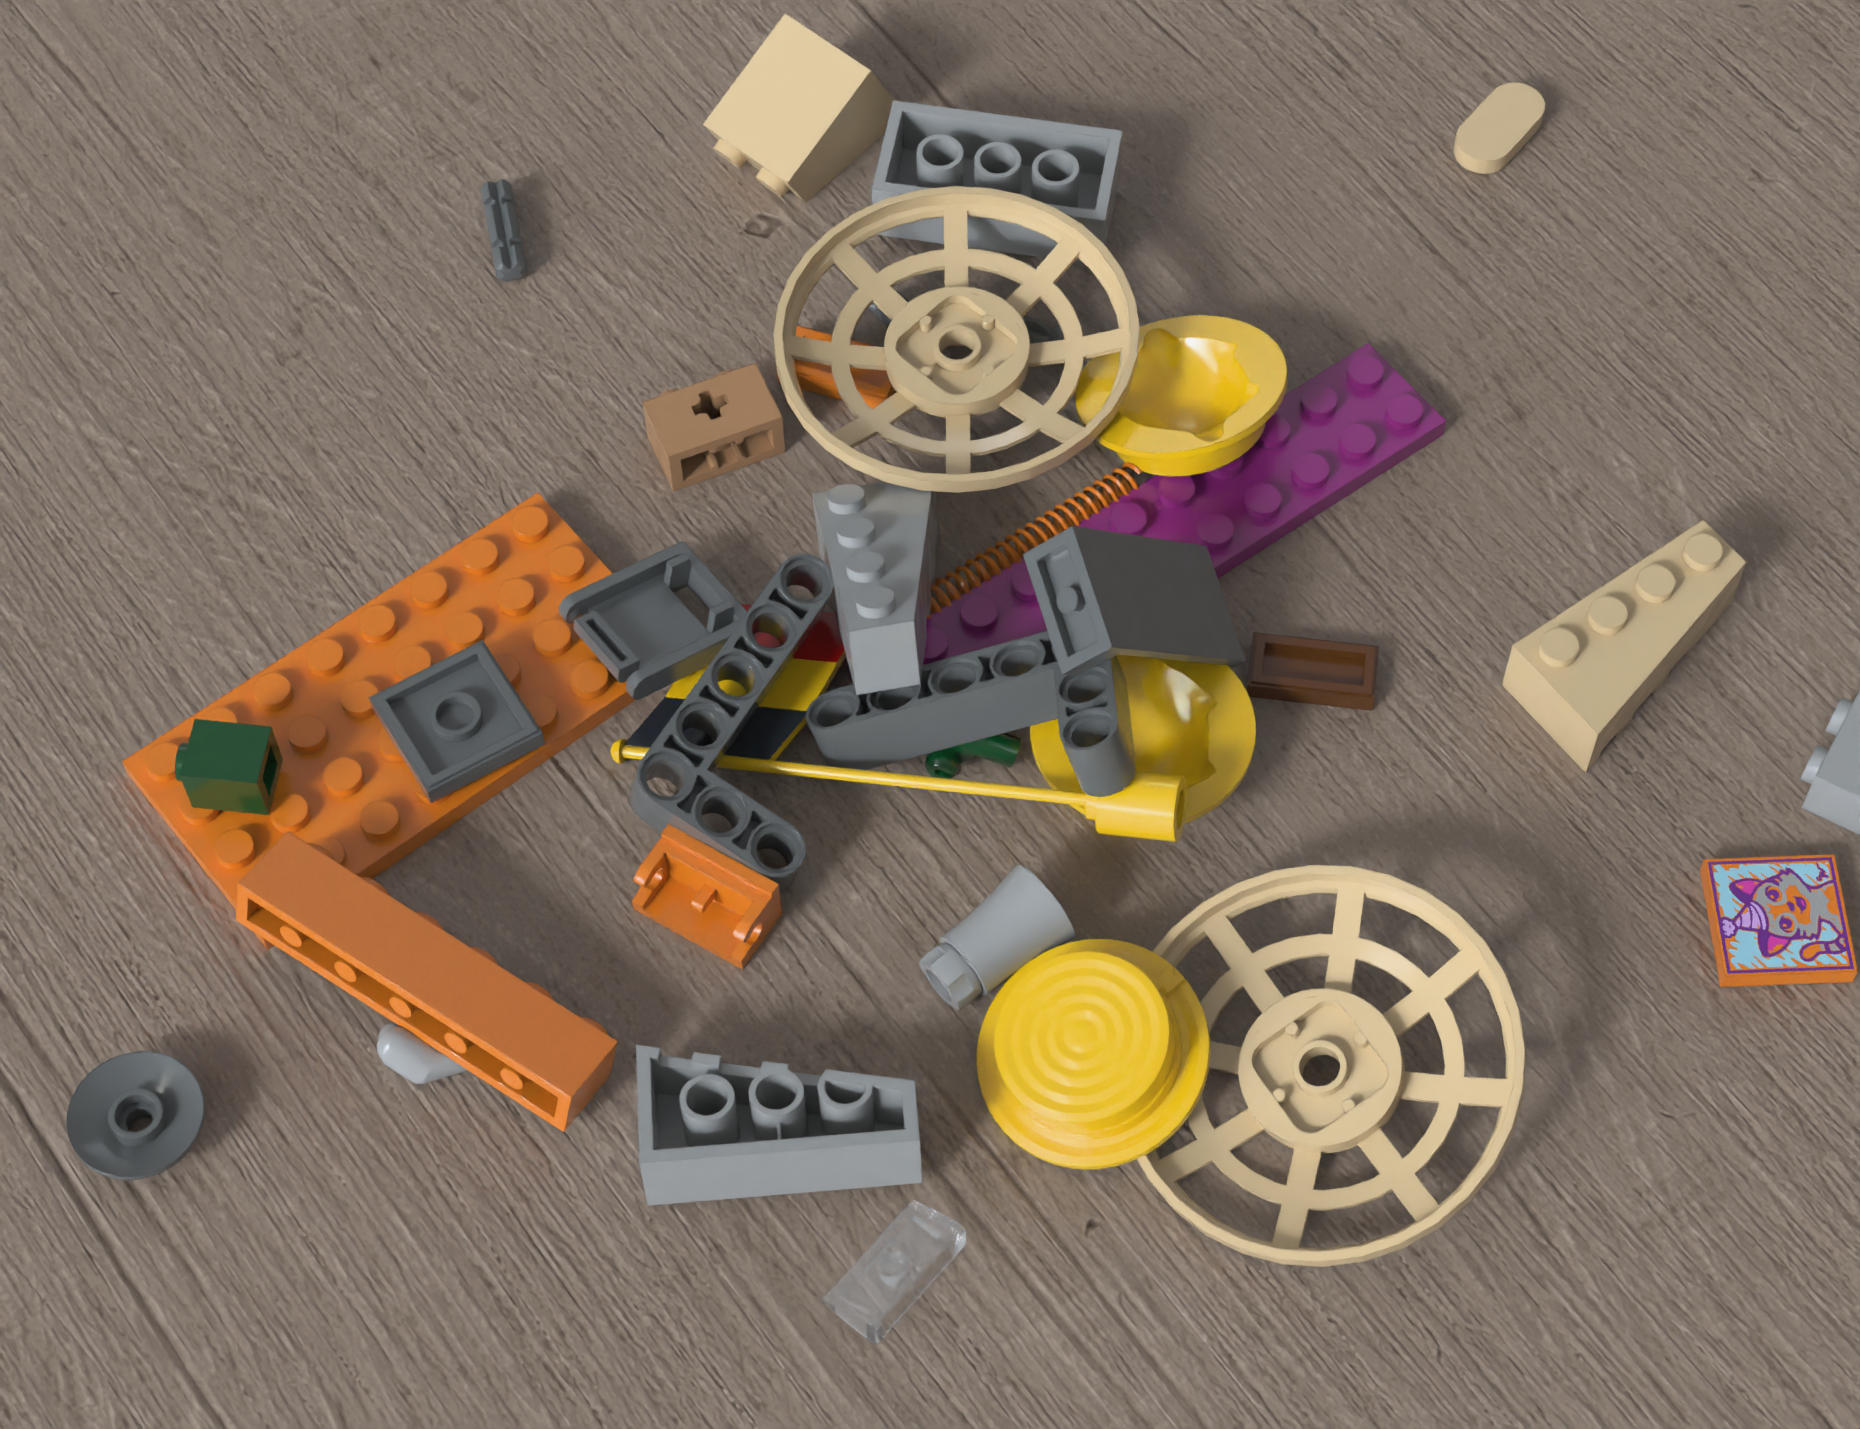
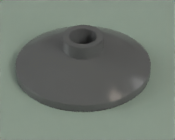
M148 1051L122 1054L94 1068L76 1088L67 1111L68 1137L78 1157L93 1171L118 1180L145 1179L173 1167L192 1149L203 1128L205 1100L195 1076L178 1060L161 1053ZM150 1118L153 1120L146 1129L139 1132H130L131 1126L138 1119Z

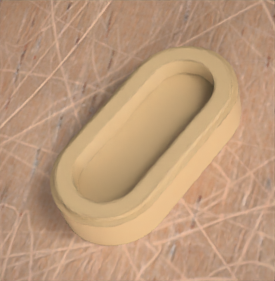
M1506 83L1495 88L1457 130L1454 156L1458 163L1465 169L1480 174L1494 173L1504 168L1541 127L1545 111V101L1542 95L1535 88L1523 83Z

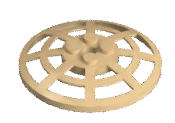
M950 186L921 189L886 198L855 212L828 230L804 254L789 276L777 306L773 336L777 374L786 400L804 429L825 450L852 468L886 483L921 491L962 493L997 489L1030 480L1062 465L1090 445L1113 420L1128 395L1137 367L1140 325L1135 296L1124 270L1106 245L1083 224L1055 207L1021 194L993 188ZM944 217V249L906 257L885 267L878 273L854 249L865 240L891 228L923 219ZM967 217H983L1018 224L1041 233L1058 244L1042 263L1034 269L1030 265L1004 254L981 249H968ZM1077 258L1093 272L1106 290L1117 316L1118 329L1083 336L1082 328L1073 306L1062 290L1055 285ZM835 264L858 289L852 294L840 312L833 330L832 341L827 342L795 336L797 322L806 299L822 275ZM968 269L998 274L1021 285L1004 300L988 291L969 287ZM944 270V288L928 291L909 302L893 289L897 284L912 277ZM1041 299L1057 319L1064 340L1030 344L1028 330L1022 317ZM872 304H875L892 320L886 332L884 347L851 345V339L858 322ZM965 345L973 351L968 357L963 359H950L942 354V351L949 346ZM1120 352L1119 369L1111 393L1101 410L1090 422L1083 427L1059 415L1077 388L1083 370V360ZM794 359L831 365L832 375L839 395L857 419L830 433L817 420L804 399L796 377ZM1065 363L1060 382L1044 405L1019 390L1026 379L1029 367ZM850 368L886 370L890 383L896 393L871 409L857 390ZM1000 406L1023 421L1020 425L1001 434L980 440H970V417L988 413ZM916 408L927 414L946 418V441L915 436L896 428L893 424ZM1039 431L1062 443L1058 447L1027 462L994 471L971 473V456H981L1008 449L1031 438ZM877 435L883 440L908 451L935 457H946V474L923 473L892 466L860 453L854 447Z
M1308 865L1274 870L1236 883L1202 902L1170 929L1152 952L1168 961L1175 968L1188 952L1206 936L1230 968L1217 980L1200 1002L1205 1012L1209 1033L1222 1010L1242 988L1245 989L1262 1013L1249 1029L1242 1047L1211 1041L1209 1069L1237 1074L1242 1095L1248 1108L1214 1129L1205 1107L1202 1091L1199 1101L1187 1118L1196 1140L1163 1158H1160L1155 1149L1137 1159L1148 1180L1175 1212L1206 1236L1242 1254L1279 1264L1325 1267L1364 1262L1403 1249L1439 1229L1473 1199L1496 1170L1514 1134L1524 1097L1527 1055L1520 1012L1507 976L1485 940L1458 912L1426 890L1389 874L1353 866ZM1316 893L1337 894L1332 934H1311L1291 937L1267 945L1252 953L1229 921L1247 910L1282 898ZM1365 898L1386 902L1418 916L1444 934L1460 951L1432 976L1428 977L1418 966L1398 952L1374 941L1360 938ZM1319 956L1329 957L1324 988L1303 990L1283 997L1266 973L1274 967L1294 960ZM1356 961L1368 963L1388 972L1405 984L1412 992L1384 1014H1381L1373 1005L1351 994ZM1477 973L1491 995L1501 1023L1506 1054L1505 1079L1465 1077L1466 1064L1462 1037L1454 1014L1446 1000ZM1429 1014L1436 1025L1442 1042L1445 1064L1444 1075L1405 1071L1402 1051L1397 1038ZM1318 1055H1329L1340 1062L1338 1076L1334 1081L1325 1086H1313L1303 1079L1305 1065L1310 1059ZM1400 1099L1439 1103L1437 1112L1426 1133L1412 1151L1402 1158L1381 1130L1393 1115ZM1460 1105L1500 1107L1495 1129L1480 1159L1457 1189L1438 1204L1416 1174L1430 1162L1444 1144L1457 1118ZM1266 1131L1280 1143L1294 1149L1286 1185L1276 1183L1255 1173L1239 1161L1231 1152ZM1358 1145L1379 1173L1378 1176L1349 1187L1314 1190L1322 1153L1340 1152ZM1214 1163L1225 1176L1245 1191L1268 1202L1281 1205L1272 1242L1251 1237L1219 1221L1194 1202L1177 1182ZM1393 1191L1415 1220L1396 1232L1360 1244L1329 1248L1300 1247L1310 1210L1327 1211L1350 1208L1379 1199Z

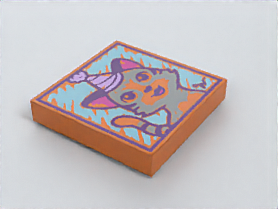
M1834 854L1703 860L1700 875L1720 987L1853 982L1858 970Z

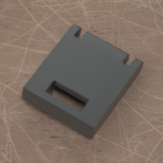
M683 541L569 594L562 600L559 606V614L568 624L574 623L573 628L577 635L620 683L626 682V690L635 700L642 699L710 665L747 613L745 608ZM688 586L710 610L706 628L674 592Z

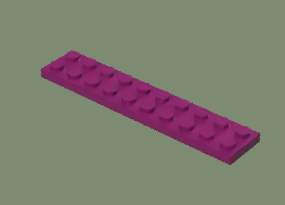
M1367 343L1285 394L1278 409L1266 421L1264 430L1257 442L1236 460L1215 470L1195 475H1155L1140 484L1138 489L1129 491V496L1123 495L1119 497V502H1111L1109 508L1103 507L1100 509L1099 514H1092L1090 520L1084 519L1080 522V526H1074L1207 546L1217 578H1220L1444 434L1446 420ZM1024 557L1021 558V563H1013L1011 569L1005 568L1001 571V575L996 574L992 576L991 581H984L981 583V587L971 589V594H963L961 600L955 599L951 602V606H944L941 608V612H934L931 614V619L927 618V639L923 665L1048 631Z

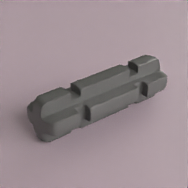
M500 179L497 182L487 181L481 188V195L496 276L503 282H508L512 279L521 280L528 271L512 186L504 179Z

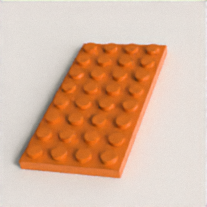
M537 492L123 760L122 763L128 776L235 910L238 882L287 831L308 844L315 843L322 846L334 857L337 863L359 877L373 879L635 701L626 690V682L620 683L574 631V623L568 624L559 614L560 603L566 596L613 573ZM483 640L543 732L545 745L430 803L374 713L369 697ZM195 719L272 727L283 761L269 815L192 807L183 783L176 779L175 759L180 744L189 742ZM255 933V935L259 938V940L263 943L267 950L274 946L272 943H270L269 941Z

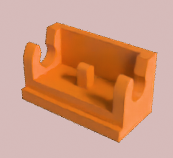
M669 824L662 831L661 838L642 862L633 879V882L641 885L632 900L634 910L742 970L782 915L778 883Z

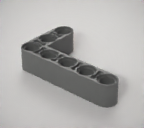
M798 554L789 557L781 564L644 755L630 790V804L633 811L644 822L661 833L668 824L778 883L780 894L784 893L792 885L806 855L805 841L801 833L793 825L712 772L820 620L834 583L829 566L822 559L811 554ZM799 585L807 588L814 598L810 600L796 598L789 592L787 587ZM758 632L769 633L779 640L781 646L776 648L762 646L755 640L753 634ZM723 680L738 682L745 688L747 694L741 697L728 695L720 688L718 682ZM690 728L700 729L711 737L713 743L707 746L694 745L685 738L683 731ZM653 778L667 779L675 785L678 793L672 796H660L649 788L647 781ZM709 813L720 814L730 822L732 830L725 833L710 830L704 824L701 817ZM762 849L775 850L784 857L787 866L781 869L767 867L759 860L757 851Z
M1048 631L923 665L920 685L856 695L854 684L828 691L813 700L807 708L805 715L827 765L832 767L868 770L1058 719L1060 739L1082 791L1096 797L1110 796L1126 788L1136 774L1127 682L1117 655L1079 676L1062 675Z

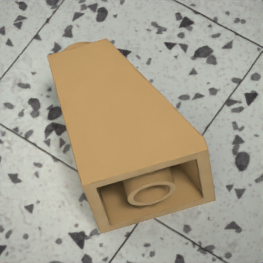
M785 13L703 125L718 140L713 149L728 162L741 169L745 162H748L759 170L755 178L774 194L783 198L787 191H790L804 202H808L885 134L894 99L870 69Z

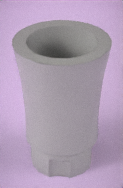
M1016 865L983 902L940 938L941 944L925 954L919 961V965L938 995L948 1005L959 1011L971 1003L979 994L987 995L1033 958L1073 939L1075 932L1066 912L1050 890L1027 868L1022 865Z

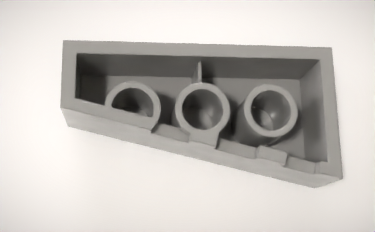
M636 1045L639 1164L647 1206L922 1183L915 1080L826 1069L822 1076L791 1072L789 1071V1064L762 1061L761 1068L722 1063L720 1055L693 1052L692 1059L664 1056L661 1054V1048Z

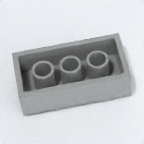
M893 100L871 189L872 205L886 198L921 189L950 186L993 188L1021 194L1055 207L1083 224L1104 245H1107L1120 178L1123 131ZM944 217L923 219L904 224L878 235L944 244ZM967 217L968 247L1046 258L1058 244L1049 237L1018 224L983 217ZM1078 258L1075 260V262L1083 263V262H1082L1080 259H1078Z

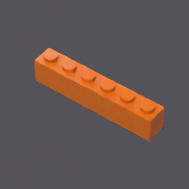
M287 831L238 882L236 921L392 1022L409 1030L440 1053L561 1131H566L610 1077L618 1041L610 1037L598 1022L587 1017L580 1018L558 1004L543 987L533 982H524L500 967L488 952L478 947H469L444 931L438 921L423 912H414L392 898L377 881L367 877L361 878L337 863L334 857L322 846L315 843L308 844Z

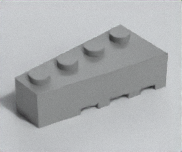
M879 482L861 486L843 484L832 488L830 491L812 493L820 559L829 566L832 573L834 587L830 596L856 695L920 685L927 639L926 621L931 609L930 590L936 570L935 552L936 548L939 547L940 539L936 492L921 491L891 483Z

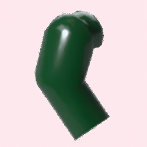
M1003 733L926 754L925 768L932 777L951 779L958 772L960 763L975 756L1010 768L1018 755L1021 738Z

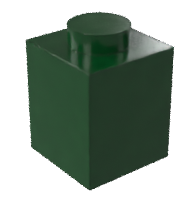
M195 719L189 742L181 743L177 750L175 776L177 781L183 783L191 805L194 808L269 815L283 758L271 726Z

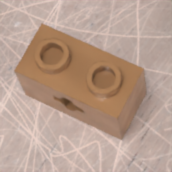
M756 363L736 370L722 371L713 378L681 389L664 391L657 397L642 402L647 438L673 492L785 453L783 417Z

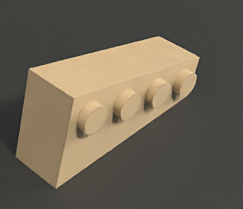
M1700 521L1513 644L1502 686L1586 773L1598 760L1601 751L1614 736L1617 737L1632 720L1634 712L1651 693L1654 694L1668 678L1669 672L1682 656L1687 655L1732 603L1746 561L1706 521Z

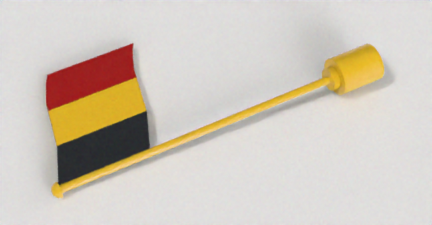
M741 604L747 612L752 606L749 604ZM823 611L816 626L716 766V768L1085 806L1086 818L1095 820L1098 834L1178 842L1181 838L1187 807V782L1185 776L1136 771L1132 782L1122 791L1110 796L1096 797L1085 792L775 761L807 723L805 717L807 708L813 700L826 692L846 657L835 612ZM766 632L755 633L754 638L760 645L767 648L781 646L779 640L773 635ZM708 666L674 682L664 699L627 741L626 739H619L612 744L610 749L612 759L619 764H623L626 758L642 760ZM733 680L718 682L720 688L728 695L741 697L747 694L745 688L738 682ZM693 728L683 731L685 738L694 745L707 746L713 743L711 737L705 731Z

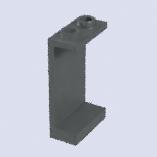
M1071 526L1023 554L1062 675L1079 676L1118 654L1228 665L1231 669L1246 661L1207 546Z

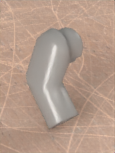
M394 1022L385 1025L380 1030L377 1053L386 1066L412 1083L425 1084L468 1071L422 1041L409 1030L400 1027Z

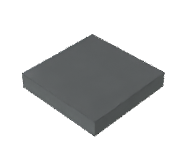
M483 640L369 697L374 713L430 803L545 745L543 732Z

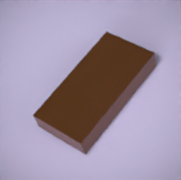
M1253 632L1247 693L1249 697L1372 711L1375 700L1379 646Z

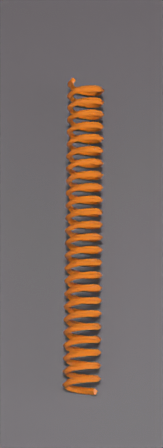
M1123 463L1121 469L1115 468L1112 471V475L1106 474L1103 476L1102 481L1096 480L1092 487L1086 486L1083 489V493L1076 492L1073 499L1067 498L1063 505H1055L1054 511L1048 510L1045 512L1044 517H1036L1034 523H1026L1024 530L1016 529L1014 536L1006 535L1004 542L997 541L994 548L987 547L985 554L977 553L975 560L968 559L965 562V567L959 565L956 567L955 573L947 572L945 579L937 578L935 585L931 584V589L935 591L942 607L951 606L950 599L940 589L941 583L945 585L952 601L955 599L961 600V595L950 582V577L955 579L962 595L965 593L971 594V588L981 587V582L991 581V576L1001 575V570L1005 568L1011 569V564L1015 562L1021 563L1023 554L1029 551V549H1033L1068 529L1069 526H1080L1082 520H1090L1092 514H1099L1100 509L1103 507L1109 508L1111 502H1119V497L1123 495L1129 496V491L1138 489V484L1126 472V469L1130 467L1137 474L1143 471L1132 463ZM1117 474H1121L1123 483L1116 477ZM1111 479L1113 488L1106 483L1107 480ZM1099 485L1102 486L1104 495L1099 490H1097V487ZM1088 492H1092L1094 501L1087 495ZM1081 497L1083 499L1085 508L1077 501L1078 498ZM1068 504H1073L1075 513L1068 508ZM1059 510H1063L1065 519L1058 514ZM1049 516H1053L1056 526L1048 520ZM1039 522L1044 523L1046 532L1039 526ZM1029 528L1034 529L1036 538L1029 532ZM1020 534L1024 535L1027 546L1019 539ZM1010 540L1014 541L1018 553L1009 545ZM1000 546H1003L1005 548V552L1008 559L1001 551H999ZM991 552L995 554L998 565L990 558L989 554ZM981 558L985 560L988 571L980 564L979 560ZM970 565L975 566L978 577L970 570ZM960 571L965 572L966 578L971 588L969 587L967 582L960 576ZM931 596L930 611L932 614L934 612H941V607Z

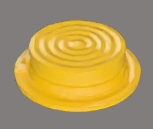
M1209 315L1181 316L1140 326L1137 367L1128 395L1113 420L1095 440L1115 451L1124 462L1132 463L1143 472L1154 475L1188 476L1205 473L1225 466L1242 456L1257 442L1264 430L1266 421L1275 413L1284 398L1288 384V371L1282 350L1262 330L1248 323L1227 317ZM1120 352L1091 358L1082 370L1075 390V405L1083 427L1101 410L1111 393L1119 369Z
M1118 654L1117 658L1127 682L1136 771L1185 776L1187 782V807L1184 824L1198 819L1222 804L1235 791L1247 773L1252 760L1256 738L1255 715L1249 695L1240 679L1228 665ZM1058 719L1030 726L1032 752L1036 764L1049 786L1055 790L1084 792L1080 787L1060 739ZM1069 804L1085 815V806Z
M1112 939L1080 940L1054 947L1033 958L1017 970L996 994L988 1008L979 1033L976 1062L978 1081L982 1096L994 1120L1005 1134L1022 1149L1043 1161L1062 1167L1084 1170L1104 1169L1132 1162L1147 1155L1171 1138L1185 1123L1199 1101L1206 1083L1211 1057V1040L1205 1012L1197 995L1183 975L1168 961L1144 947L1129 942Z

